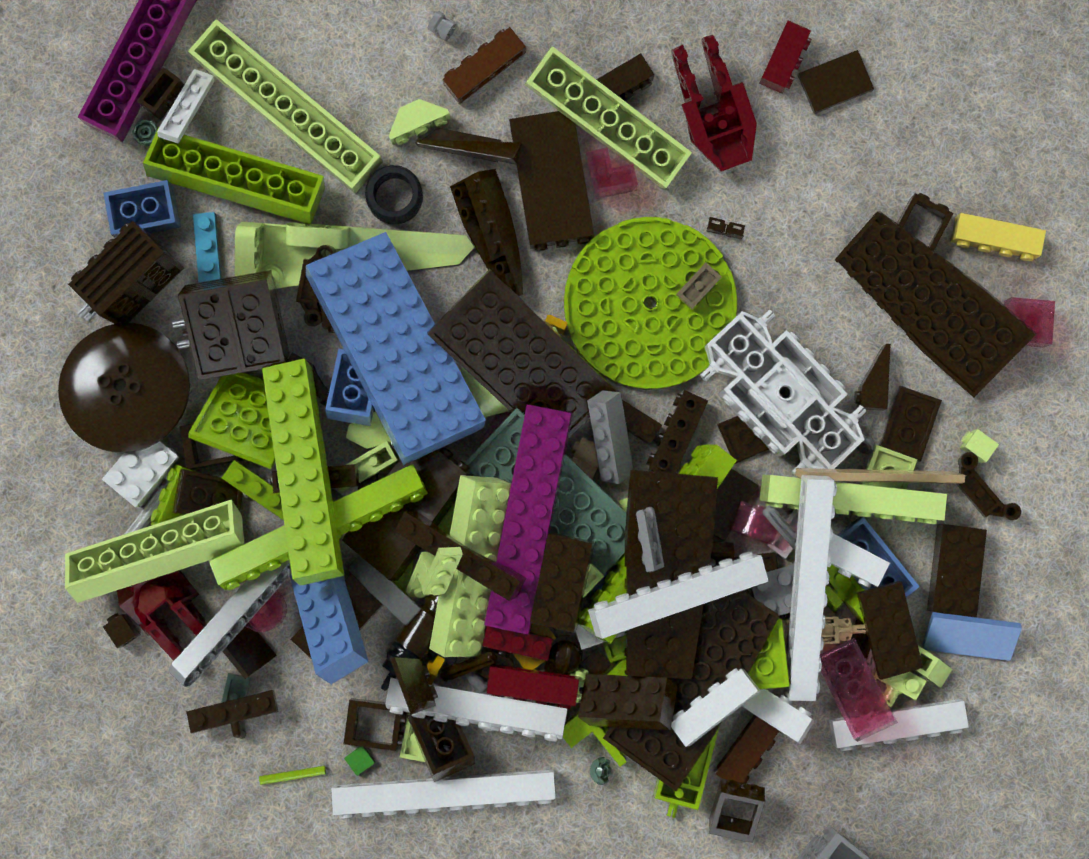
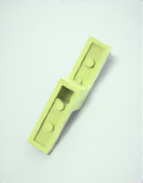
M386 441L346 465L358 464L359 483L380 471L387 472L391 470L400 458L392 447L391 442ZM352 487L338 488L340 493H343Z
M461 547L438 548L435 556L429 552H421L406 588V594L409 597L423 598L430 594H445L463 555Z

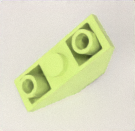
M421 99L400 107L389 134L392 145L396 143L397 145L404 144L409 140V137L414 135H424L431 127L444 126L451 119L450 113L446 108Z
M918 646L923 668L915 670V672L941 688L953 669Z

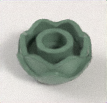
M140 120L134 126L132 135L138 144L150 146L158 126L152 120Z
M605 757L597 758L590 767V776L598 785L609 782L608 777L611 774L610 760L605 759Z

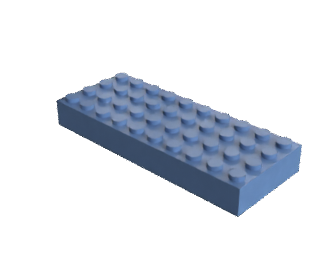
M386 232L306 265V277L403 465L483 429L486 419L454 359L427 334L435 323Z

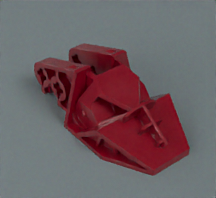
M714 35L703 37L701 41L714 88V95L717 96L718 103L699 109L704 98L699 93L695 74H692L689 68L687 51L681 45L671 49V54L685 102L681 106L686 117L690 142L722 172L752 161L757 122L744 83L732 85L726 64L723 63L722 58L719 56V43Z
M181 570L117 590L119 607L142 628L147 636L150 635L173 661L183 652L179 644L180 640L167 627L165 619L160 620L151 616L155 612L154 610L167 602L171 606L170 609L180 617L196 636L207 624L205 618L191 602L200 594Z

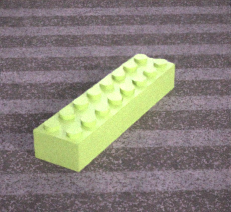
M553 46L547 51L524 84L660 188L668 187L692 153Z
M762 474L760 501H766L765 506L771 505L772 507L783 508V504H787V508L799 510L801 479ZM834 482L837 486L836 496H833L832 505L835 507L836 514L849 515V511H852V515L871 517V513H874L875 518L893 520V515H895V520L915 522V518H917V522L937 524V520L945 521L947 494Z
M460 475L449 536L473 551L496 562L511 483L494 477ZM456 569L446 593L438 597L429 649L443 657H472L481 655L486 628L484 624L491 590Z
M229 500L66 553L65 589L79 603L215 559L244 545L242 515L234 502Z

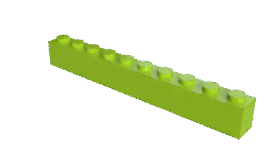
M414 464L334 501L333 506L338 538L340 539L342 534L348 531L359 530L363 524L369 521L375 522L380 520L384 514L390 511H399L403 508V505L409 502L420 501L424 495L428 494ZM285 525L209 561L217 584L224 590H233L239 587L240 583L246 580H254L260 576V573L267 570H275L281 566V563L290 561Z

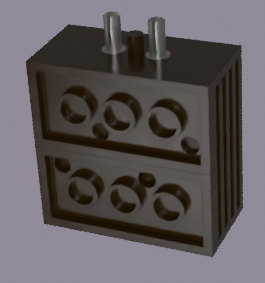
M134 221L125 224L115 239L107 241L103 247L104 249L98 255L92 256L87 262L88 265L82 271H77L71 277L72 281L68 285L86 302L77 312L80 318H84L89 322L98 314L115 325L118 323H129L184 269L153 236Z
M271 270L184 285L178 294L183 319L172 320V327H186V329L182 330L183 337L188 336V340L177 341L178 349L191 347L198 380L259 370L287 363L290 352Z

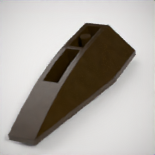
M496 169L478 171L450 186L461 221L488 270L491 269L518 296H522L523 282L519 247L510 209Z

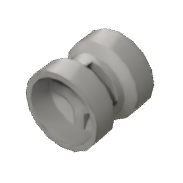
M440 11L435 13L428 24V30L433 33L437 32L444 41L451 37L457 27L455 21L446 19L445 14Z

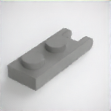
M647 507L645 510L637 511L636 516L639 528L638 539L643 550L642 561L646 567V572L663 568L664 562L655 511L653 507Z

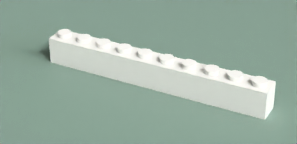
M801 476L787 648L790 687H784V694L789 701H816V694L820 691L818 672H821L822 662L819 656L820 650H823L824 646L823 637H821L822 629L825 628L823 609L827 606V594L825 593V586L829 583L827 563L831 561L829 541L833 538L831 519L835 515V507L832 503L833 496H836L837 492L836 483L829 476Z
M554 769L445 777L436 782L432 778L343 784L334 785L331 788L333 815H339V818L353 817L352 814L361 813L362 817L374 816V812H383V815H394L399 810H405L407 814L418 813L419 809L437 812L441 811V807H450V810H461L463 806L472 805V809L485 808V804H494V807H505L507 803L516 802L518 806L529 805V801H538V804L551 803V800L556 799Z

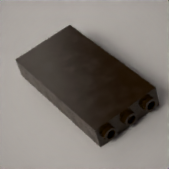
M560 111L509 119L512 142L522 143L516 167L530 249L544 251L548 249L547 246L556 245V248H563L569 246L571 242H577L578 244L589 243L590 239L594 238V230L576 124Z
M445 447L405 465L399 459L387 475L389 476L414 464L428 494L424 495L420 501L409 502L403 505V508L399 511H390L384 514L378 521H369L363 524L362 528L357 531H348L342 539L345 544L389 581H398L421 549L418 545L394 532L404 512L414 510L438 526L456 501L460 475L474 476L469 471L470 467L461 460L456 461L452 457L454 454Z

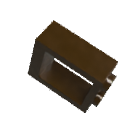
M915 193L909 199L897 224L901 227L905 225L915 204L942 217L943 219L928 246L935 250L954 213L950 212L949 208L943 204L933 203L927 195Z
M193 424L179 426L187 469L196 470L232 463L234 460L243 461V458L233 455L199 462L196 442L189 438V431Z
M351 698L349 700L343 744L397 751L398 746H402L404 733L400 732L401 723H406L407 712L403 711V714H395L392 743L356 739L359 707L388 711L390 709H387L386 702Z
M721 778L709 818V834L753 843L765 804V787ZM724 799L755 804L751 821L721 815Z

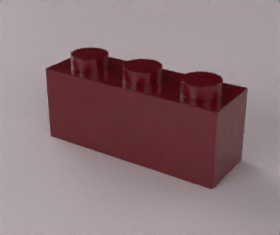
M787 20L759 84L783 94L785 88L790 89L795 78L791 74L794 69H799L803 60L800 54L802 50L807 51L812 39L809 38L811 30Z
M486 626L482 646L548 661L553 639L535 633L523 634Z

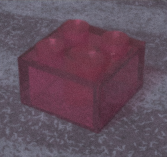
M1011 297L1004 301V305L1037 333L1026 346L1045 348L1052 345L1055 301Z

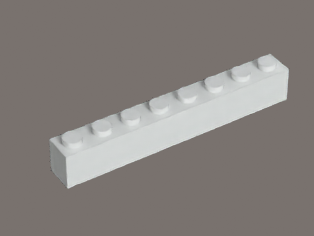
M746 552L739 555L740 559L734 561L732 559H725L719 562V566L713 568L711 565L699 568L698 573L691 574V572L681 574L678 576V580L672 582L670 579L663 580L657 583V587L651 589L649 586L642 587L636 590V594L629 596L627 593L616 596V601L610 603L607 601L594 604L595 608L588 610L595 636L603 639L768 582L762 556Z
M391 678L385 705L387 709H390L391 713L403 714V711L409 712L398 679ZM434 686L438 698L434 699L436 706L412 714L413 717L425 718V715L433 716L434 720L440 722H447V719L455 720L456 724L462 726H469V723L478 724V728L491 730V727L500 728V732L513 734V731L522 732V735L534 738L535 735L544 736L545 740L557 741L563 738L567 709Z

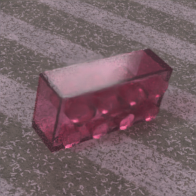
M855 638L820 654L819 659L822 662L821 673L854 740L857 742L898 723Z

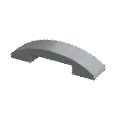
M360 555L348 567L349 571L406 626L421 610L408 595Z

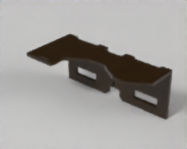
M710 217L706 231L742 240L745 225L730 222L726 227L725 220ZM712 220L718 221L720 224L712 223ZM733 226L741 227V230L733 228Z

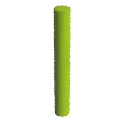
M324 765L259 776L260 785L325 775L326 767Z

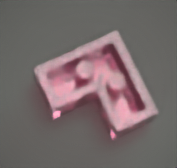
M608 148L586 152V162L594 199L637 191L638 183L633 164L612 168Z

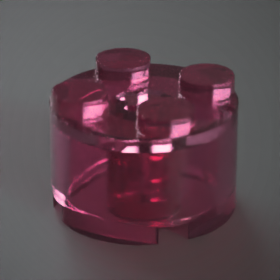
M741 501L733 523V532L773 545L778 532L763 515L765 507L755 504L753 508L752 504Z
M276 591L263 605L267 607L265 613L258 611L245 627L256 632H266L280 626L287 615V604L282 594Z

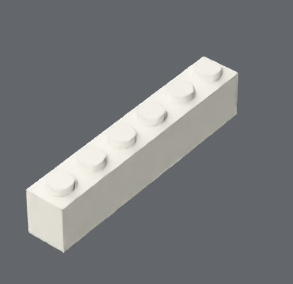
M960 699L829 719L833 746L840 748V751L852 750L853 746L861 744L862 747L875 746V742L883 741L884 744L896 743L899 738H905L906 741L919 739L918 735L927 734V737L940 736V732L949 731V734L961 733L963 728H969L965 703Z

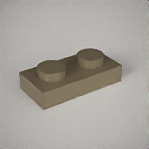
M705 263L680 289L676 296L692 310L722 276Z

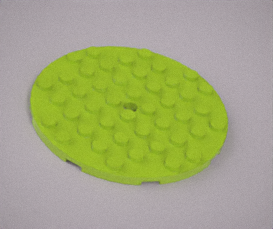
M633 218L619 222L605 231L603 230L579 253L572 265L565 285V321L568 323V332L578 352L600 374L614 382L632 388H668L689 381L702 373L710 365L705 346L736 317L737 312L736 286L731 270H729L723 255L699 231L667 218ZM707 263L722 278L691 310L676 294ZM646 298H654L656 306L652 309L647 308L644 305Z

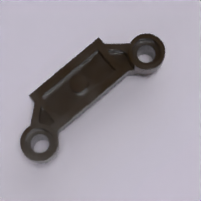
M330 245L320 246L314 256L303 260L296 302L301 304L305 312L304 321L311 327H315L322 322V313L319 308V300L306 277V265L327 257L326 250L330 252V255L336 253L335 248ZM314 313L318 316L317 320L314 318Z
M972 452L963 453L958 459L959 473L965 475V483H956L959 489L984 518L991 515L1008 521L1017 520L1021 516L1020 506L1016 503L1003 504L974 470L978 465L977 455ZM965 458L969 461L968 465L964 463ZM1008 508L1011 510L1010 516L1007 514Z

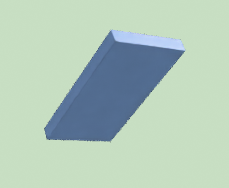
M932 612L922 646L924 650L1011 661L1022 626L1021 623Z

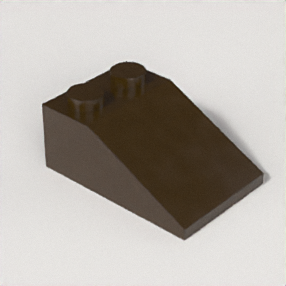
M397 657L390 659L410 715L436 706L434 699L438 698L434 685L429 686L427 678L430 677L427 665H421L420 659Z
M410 714L407 715L434 782L475 764V756L461 726L456 724L455 720L447 719V722H440L434 720L433 716L425 715V718H417Z

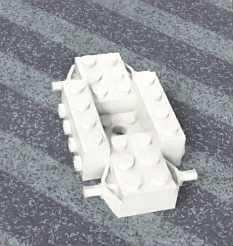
M768 310L759 318L742 311L705 346L710 365L700 374L701 378L707 373L709 374L703 379L706 382L715 373L734 378L718 395L777 457L785 455L796 444L801 460L796 468L835 469L864 441L858 419L867 412L866 409L859 405L853 413L848 414L834 408L847 395L844 391L845 387L840 381L834 380L829 375L830 371L825 365L819 364L814 359L815 355L808 348L804 349L799 343V338L793 332L789 333L787 330L772 342L766 327L775 317L774 313L768 317L772 313L771 310ZM781 387L789 388L791 393L789 398L780 396L779 390ZM796 468L791 471L792 474H795Z

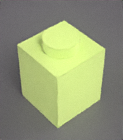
M976 429L971 432L968 431L961 439L963 444L960 449L976 454L978 462L985 463L999 444Z

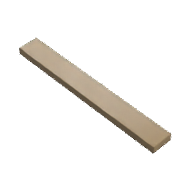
M796 468L795 476L800 479L802 475L829 476L834 481L965 483V475L954 471Z

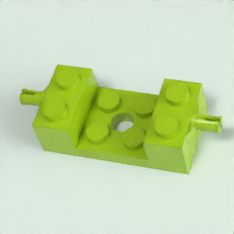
M719 728L678 791H674L657 778L653 796L655 799L670 803L667 816L676 818L678 805L695 810L699 809Z

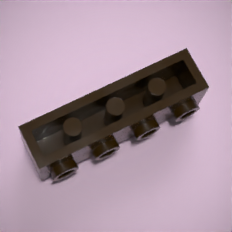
M686 390L682 392V395L677 394L673 405L676 406L674 413H669L664 422V425L667 426L665 433H660L655 442V445L658 446L656 453L651 452L646 465H649L648 471L676 474L708 400Z

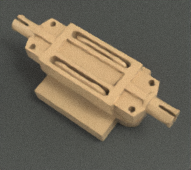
M824 607L825 628L822 629L821 633L824 646L820 652L836 651V644H840V641H850L852 634H865L866 630H857L866 629L865 625H852L849 618H839L835 616V612L833 613L829 607ZM783 620L785 643H788L790 620Z

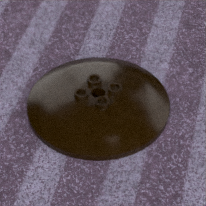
M136 323L108 325L97 329L83 338L68 355L60 373L58 385L61 411L75 434L98 449L115 453L143 450L165 438L182 418L190 394L188 367L177 346L156 329ZM125 380L126 388L122 391H117V382Z

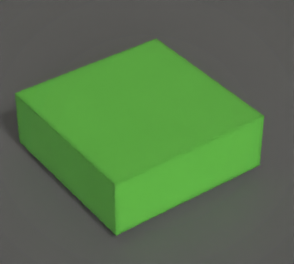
M358 747L344 758L356 776L375 763L365 747Z

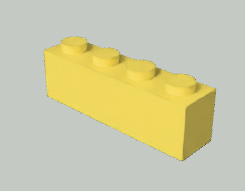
M960 213L955 217L951 242L957 243L956 246L961 248L973 246L977 247L980 252L989 253L992 250L999 252V255L1004 257L1016 255L1020 256L1021 260L1033 261V259H1037L1042 255L1046 230Z

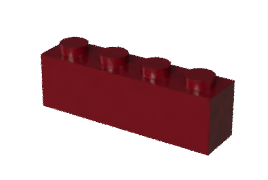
M493 664L490 666L486 694L503 698L505 696L513 697L514 700L527 701V699L535 700V703L543 705L556 703L558 704L557 707L571 709V706H576L580 676Z

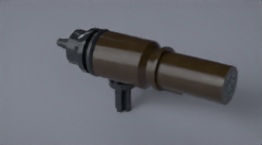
M430 594L429 597L425 596V603L418 605L421 610L407 626L404 624L395 638L396 641L391 642L394 648H388L386 660L382 664V667L389 671L381 685V689L387 691L389 688L390 679H396L397 677L390 659L394 657L420 659L423 665L424 661L422 658L425 654L430 658L434 655H439L429 649L439 595ZM439 655L450 666L457 660V657H443Z

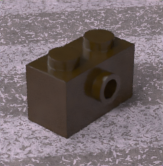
M162 67L137 101L144 109L161 120L169 108L172 107L185 84L176 75Z

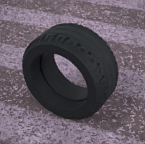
M389 165L378 169L369 178L365 188V198L370 211L377 219L384 223L395 225L405 223L416 216L423 202V191L418 178L412 171L402 166ZM401 179L411 186L412 199L402 210L387 211L378 205L376 194L379 187L385 181Z

